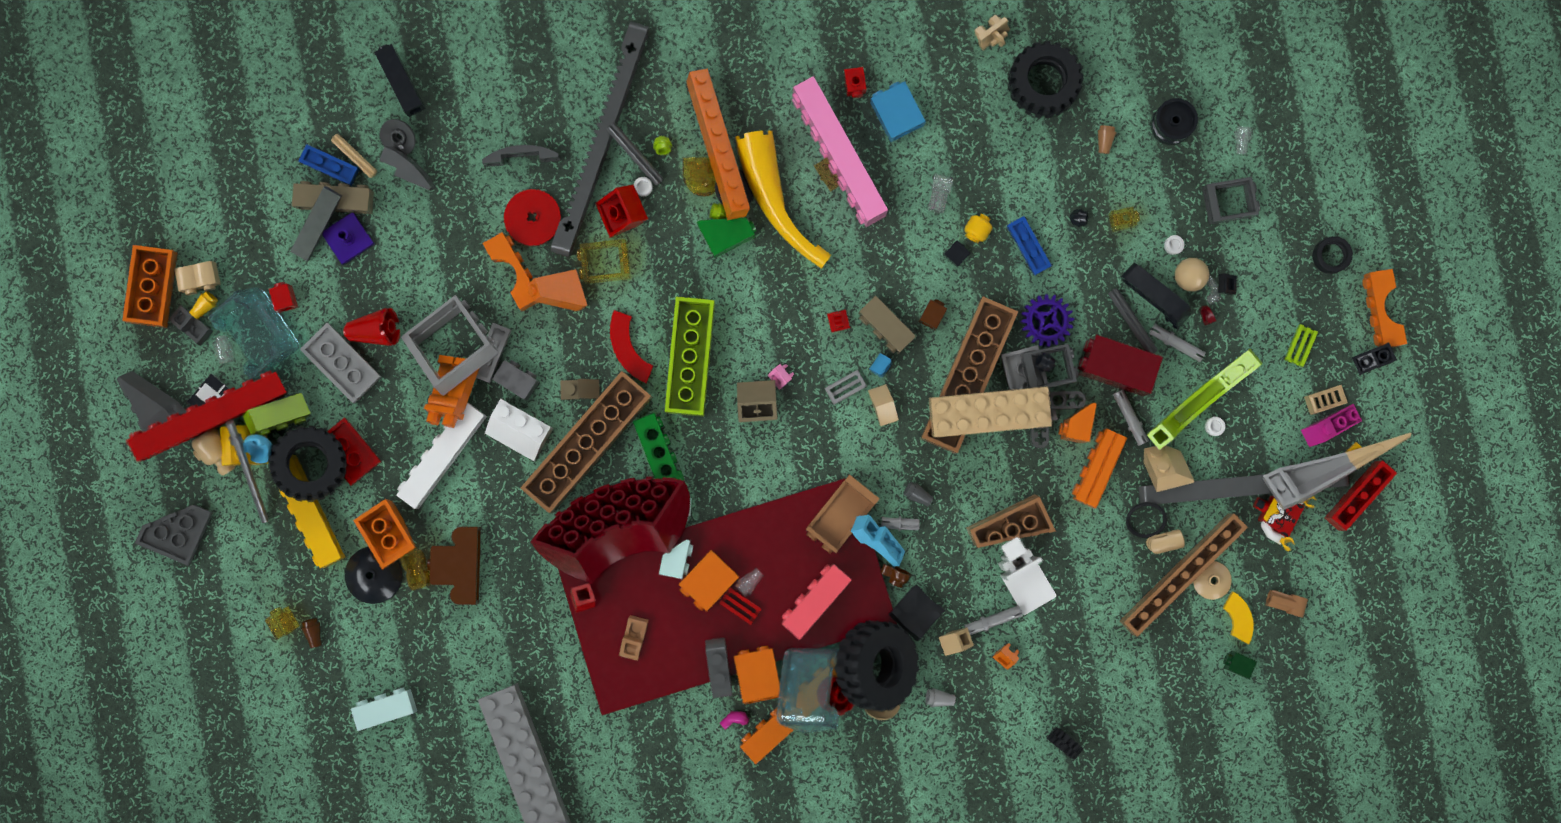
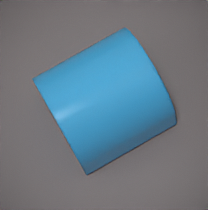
M879 353L869 370L883 378L892 365V361L887 356Z

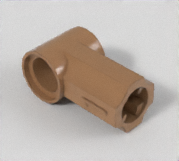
M1270 590L1267 595L1266 606L1303 618L1308 599Z

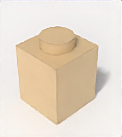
M968 628L951 631L939 637L945 656L962 652L974 646Z

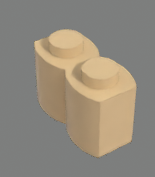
M207 261L174 269L178 290L185 293V295L197 294V290L204 289V291L215 290V286L221 285L216 262Z

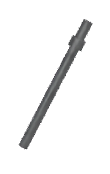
M228 421L226 425L230 433L231 445L235 447L262 523H266L269 521L242 445V436L238 433L234 421Z

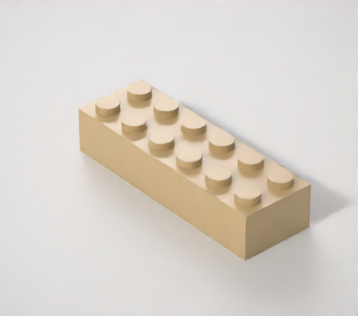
M1048 387L929 398L933 437L1052 426Z

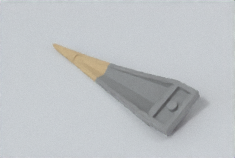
M1412 433L1341 454L1281 467L1264 475L1263 481L1282 510H1285L1298 503H1303L1409 439Z

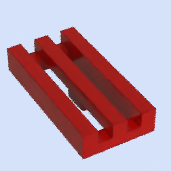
M731 587L719 602L723 607L750 625L762 610ZM730 593L756 610L755 613L729 596ZM727 599L728 601L742 609L744 612L752 616L751 619L747 618L746 616L738 612L736 609L725 603V600Z

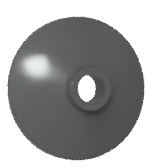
M390 119L381 126L380 139L383 146H391L405 155L414 149L416 143L415 134L407 123L399 119Z

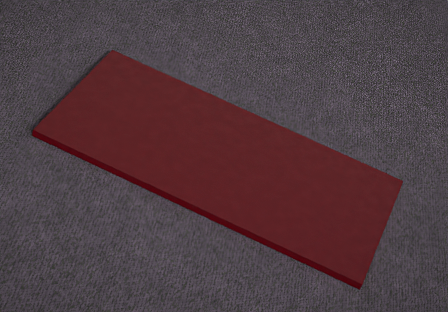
M846 478L684 528L674 547L685 540H691L690 545H693V551L686 561V564H689L688 574L711 550L740 576L730 587L762 609L751 625L719 604L726 592L708 611L705 609L701 611L694 604L695 600L691 596L686 597L679 590L681 588L679 583L687 575L680 579L659 574L662 557L665 552H639L626 556L610 565L596 578L593 584L590 583L596 600L594 608L575 613L570 597L571 588L589 582L570 576L558 569L601 715L709 683L710 677L705 640L725 637L730 674L734 675L737 674L734 656H737L739 651L749 650V653L756 652L759 647L768 646L769 649H773L775 661H780L841 642L845 639L846 634L851 629H854L853 627L865 621H883L897 624L888 615L893 608L873 548L865 543L861 544L852 533L837 553L832 551L830 554L821 547L824 543L819 539L815 542L806 535L809 532L806 530L808 525ZM827 564L829 566L834 564L851 581L799 640L782 625V615L789 608L791 610L794 609L796 599L801 594L806 595L809 591L807 588L814 579L817 581L822 576L820 572ZM730 593L729 596L755 613L756 610ZM727 599L725 600V603L736 609L738 612H740L747 618L751 619L752 616L744 612L742 609H740ZM630 615L649 620L638 661L619 656Z

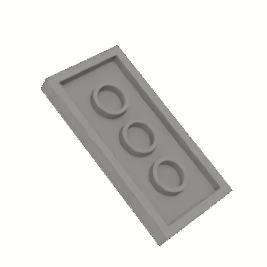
M326 323L300 348L315 366L354 404L382 377L329 323Z
M1038 345L1000 355L1009 390L1028 388L1020 355L1039 350ZM1032 357L1038 385L1048 383L1045 371L1041 372L1035 367L1037 357ZM1050 410L1051 421L1057 420L1056 411Z

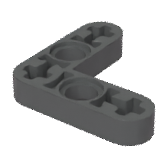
M1080 391L1049 392L1050 410L1081 408L1086 403V397ZM1055 395L1061 396L1063 400L1060 406H1055L1052 403V398ZM1075 395H1078V398L1082 400L1078 405L1075 402H1068L1069 406H1066L1067 399L1075 398ZM1049 426L1030 428V441L1033 447L1040 449L1047 446L1049 443ZM1045 428V432L1041 431V438H1044L1045 441L1039 445L1038 442H1035V438L1038 437V431L1034 432V429Z

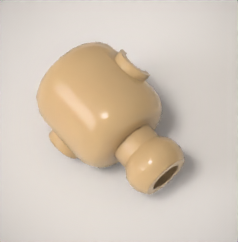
M212 428L192 441L191 444L195 457L199 461L202 460L206 465L215 464L220 475H225L235 468V466H221L222 448L220 431L218 429Z

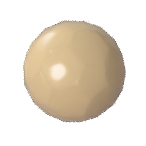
M1198 258L1182 260L1175 270L1176 283L1181 289L1188 292L1202 289L1209 280L1208 266Z

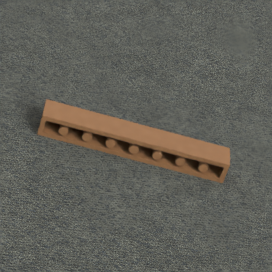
M1228 513L1119 622L1132 635L1138 637L1248 527L1234 513Z

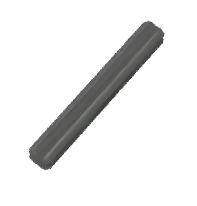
M612 123L607 128L610 135L655 185L660 184L663 181L660 173L616 123Z
M1118 288L1113 289L1108 293L1111 300L1144 350L1154 354L1157 351V347Z

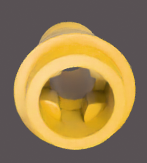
M208 291L204 294L201 293L189 313L194 318L199 319L216 307L218 300Z

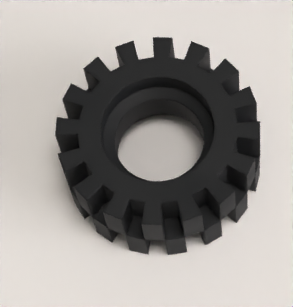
M1057 726L1046 738L1074 761L1084 749Z

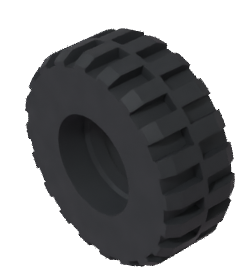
M872 620L859 623L846 634L845 639L839 645L840 649L836 654L837 662L835 665L837 683L841 687L840 690L843 695L847 697V700L859 708L874 711L892 710L901 705L906 697L910 696L912 688L916 684V676L919 672V657L915 649L916 645L910 639L911 636L898 624ZM879 652L881 656V670L875 680L873 663Z

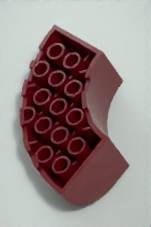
M652 476L640 480L629 478L620 480L621 483L612 486L610 484L594 489V493L586 497L580 496L569 503L571 506L563 512H557L555 514L556 518L549 524L545 523L530 542L537 552L553 566L570 576L593 584L606 568L626 556L646 551L671 552L682 535L690 511L688 487L683 480L668 477L653 479Z

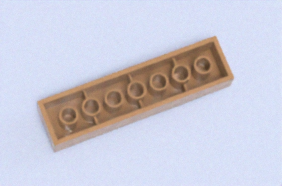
M986 297L980 299L938 397L982 393L985 391L1018 311ZM929 417L920 439L957 454L965 435L933 437L931 419Z
M621 371L520 489L549 514H553L653 397Z

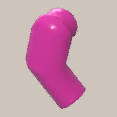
M731 711L720 722V725L725 730L732 723L746 725L749 722V717L743 711Z

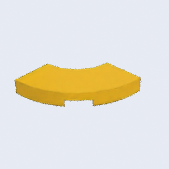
M1232 591L1223 606V609L1228 612L1232 619L1230 635L1249 644L1253 635V617L1246 602Z

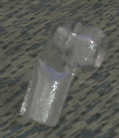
M1211 275L1207 282V286L1211 291L1206 299L1209 304L1213 305L1220 301L1221 293H1218V283Z

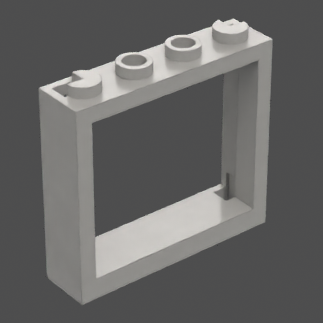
M456 295L401 336L433 387L443 396L499 353L494 347L497 345L490 335L487 337V329L482 323H477L479 320L477 315L473 311L470 312L468 310L471 308L465 299L461 301ZM462 312L485 345L440 378L419 344Z

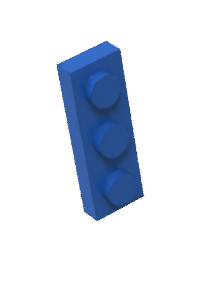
M307 144L298 160L300 163L352 186L359 171L358 167Z
M1024 216L1007 225L1010 234L1034 276L1052 266Z

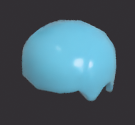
M253 434L247 436L242 443L245 453L248 452L250 454L252 462L261 464L269 461L273 447L269 439L262 435Z

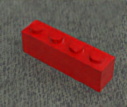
M1383 460L1374 461L1324 518L1338 531H1347L1396 476L1397 472Z

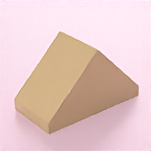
M887 385L868 390L880 426L898 421L895 404Z

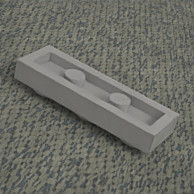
M492 323L488 336L490 335L497 345L494 347L499 353L479 368L476 378L491 383L512 330Z

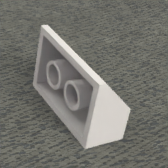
M500 399L490 416L485 434L535 462L554 428Z

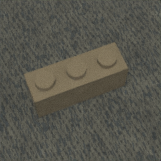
M877 296L872 298L859 311L860 321L865 326L870 325L874 329L872 331L879 340L883 338L887 342L886 347L892 353L897 352L899 354L916 337Z

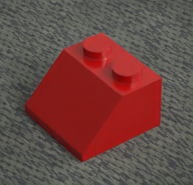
M634 184L617 187L595 203L610 238L635 228L648 220Z

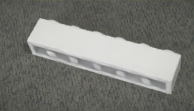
M467 402L466 408L462 413L464 414L463 420L458 419L454 428L443 427L445 429L441 435L438 434L432 441V448L426 450L420 459L422 461L418 466L415 465L411 469L409 479L403 481L397 490L399 492L396 496L414 509L421 507L487 416Z

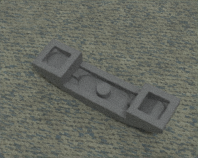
M516 145L489 154L482 159V164L485 167L504 166V158L539 155L541 162L561 161V157L557 152L541 146Z

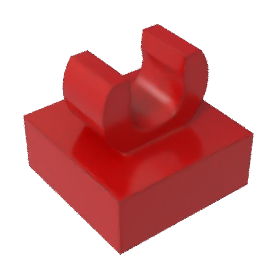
M846 309L827 314L831 333L850 329Z

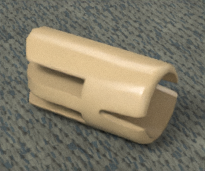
M1176 529L1149 537L1146 540V545L1154 554H1160L1184 548L1185 541L1182 532Z

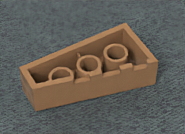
M1035 494L966 527L973 544L978 548L1010 541L1016 537L1020 539L1055 532V528L1040 496Z

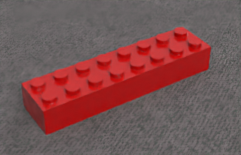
M267 371L260 375L261 379L253 381V379L247 380L242 383L243 387L237 390L232 387L224 391V395L219 398L213 396L204 400L206 404L202 406L195 404L187 408V412L182 415L176 413L167 417L168 421L165 423L158 421L149 425V430L145 432L139 430L130 434V439H127L126 442L136 461L143 462L212 428L214 429L228 421L234 420L244 415L249 409L268 404L287 395L276 372Z

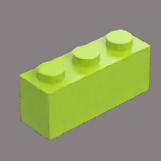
M302 393L249 409L244 413L243 418L251 435L265 436L271 433V430L277 429V431H281L289 427V424L299 425L304 423L311 413Z

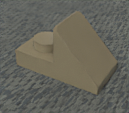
M598 379L560 381L561 400L598 399L600 396Z

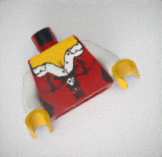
M1270 496L1268 501L1258 497L1253 507L1261 511L1258 520L1261 522V528L1265 535L1279 545L1282 544L1286 551H1290V548L1285 545L1288 542L1295 545L1293 539L1289 536L1305 506L1302 505L1303 503H1298L1282 510L1274 496ZM1313 496L1303 502L1307 507L1314 508L1315 506L1309 505L1308 501L1310 499H1317Z

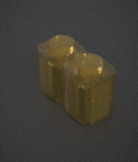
M413 549L401 557L402 566L407 571V583L412 591L431 586L430 572L426 568V558L421 549Z

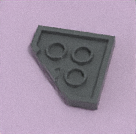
M191 505L161 519L142 525L135 544L188 566L193 560L213 512L198 505Z

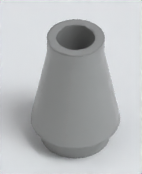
M932 688V690H927L925 702L930 707L954 706L955 695Z

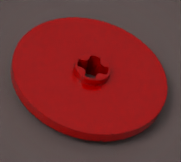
M528 189L517 193L510 199L504 211V224L507 232L515 241L527 246H538L551 240L555 236L561 221V212L557 202L548 193L537 189ZM530 213H532L533 215L537 214L535 216V222H533L532 220L528 221V219L530 218L528 215Z

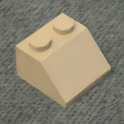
M1167 445L1160 450L1157 446L1144 449V465L1156 492L1194 483L1193 476L1181 451Z

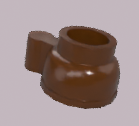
M884 563L880 572L890 577L889 583L899 588H903L904 584L912 576L908 571Z

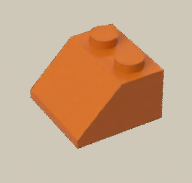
M1091 403L1084 406L1065 419L1063 423H1060L1058 434L1061 435L1060 439L1082 444L1090 442L1097 404Z

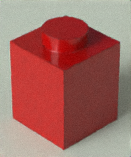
M280 282L274 284V287L269 289L276 312L282 313L298 308L291 285Z
M590 583L571 588L570 597L575 613L594 608L596 600Z

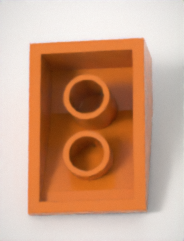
M385 499L353 520L382 569L416 548L404 519L393 501Z

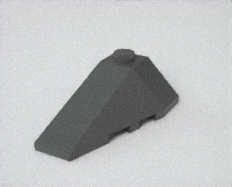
M133 371L117 378L125 398L129 399L132 405V413H136L139 421L137 423L143 432L149 430L148 426L158 421L165 423L168 421L167 417L176 413L182 415L187 412L178 401Z

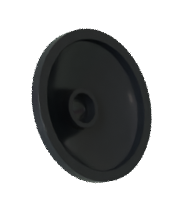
M369 547L362 548L354 553L345 568V583L348 590L356 599L364 603L378 604L389 600L396 594L402 583L403 571L399 559L382 569ZM369 572L373 573L372 579L368 578Z

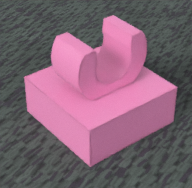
M779 364L768 374L771 380H775L779 390L789 383L794 375L793 372L790 374L786 372L787 364L783 366Z

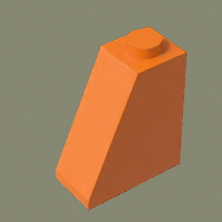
M576 269L534 278L528 283V292L534 302L574 311H580L587 306Z

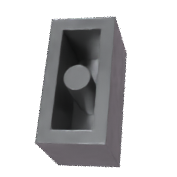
M504 360L492 380L528 401L539 383L535 379L537 376L529 370L526 373L519 369L521 365L513 360L510 362Z

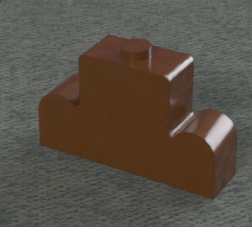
M457 527L451 535L455 546L431 547L430 559L427 561V570L430 571V584L454 585V588L450 591L452 602L459 605L479 604L481 527Z

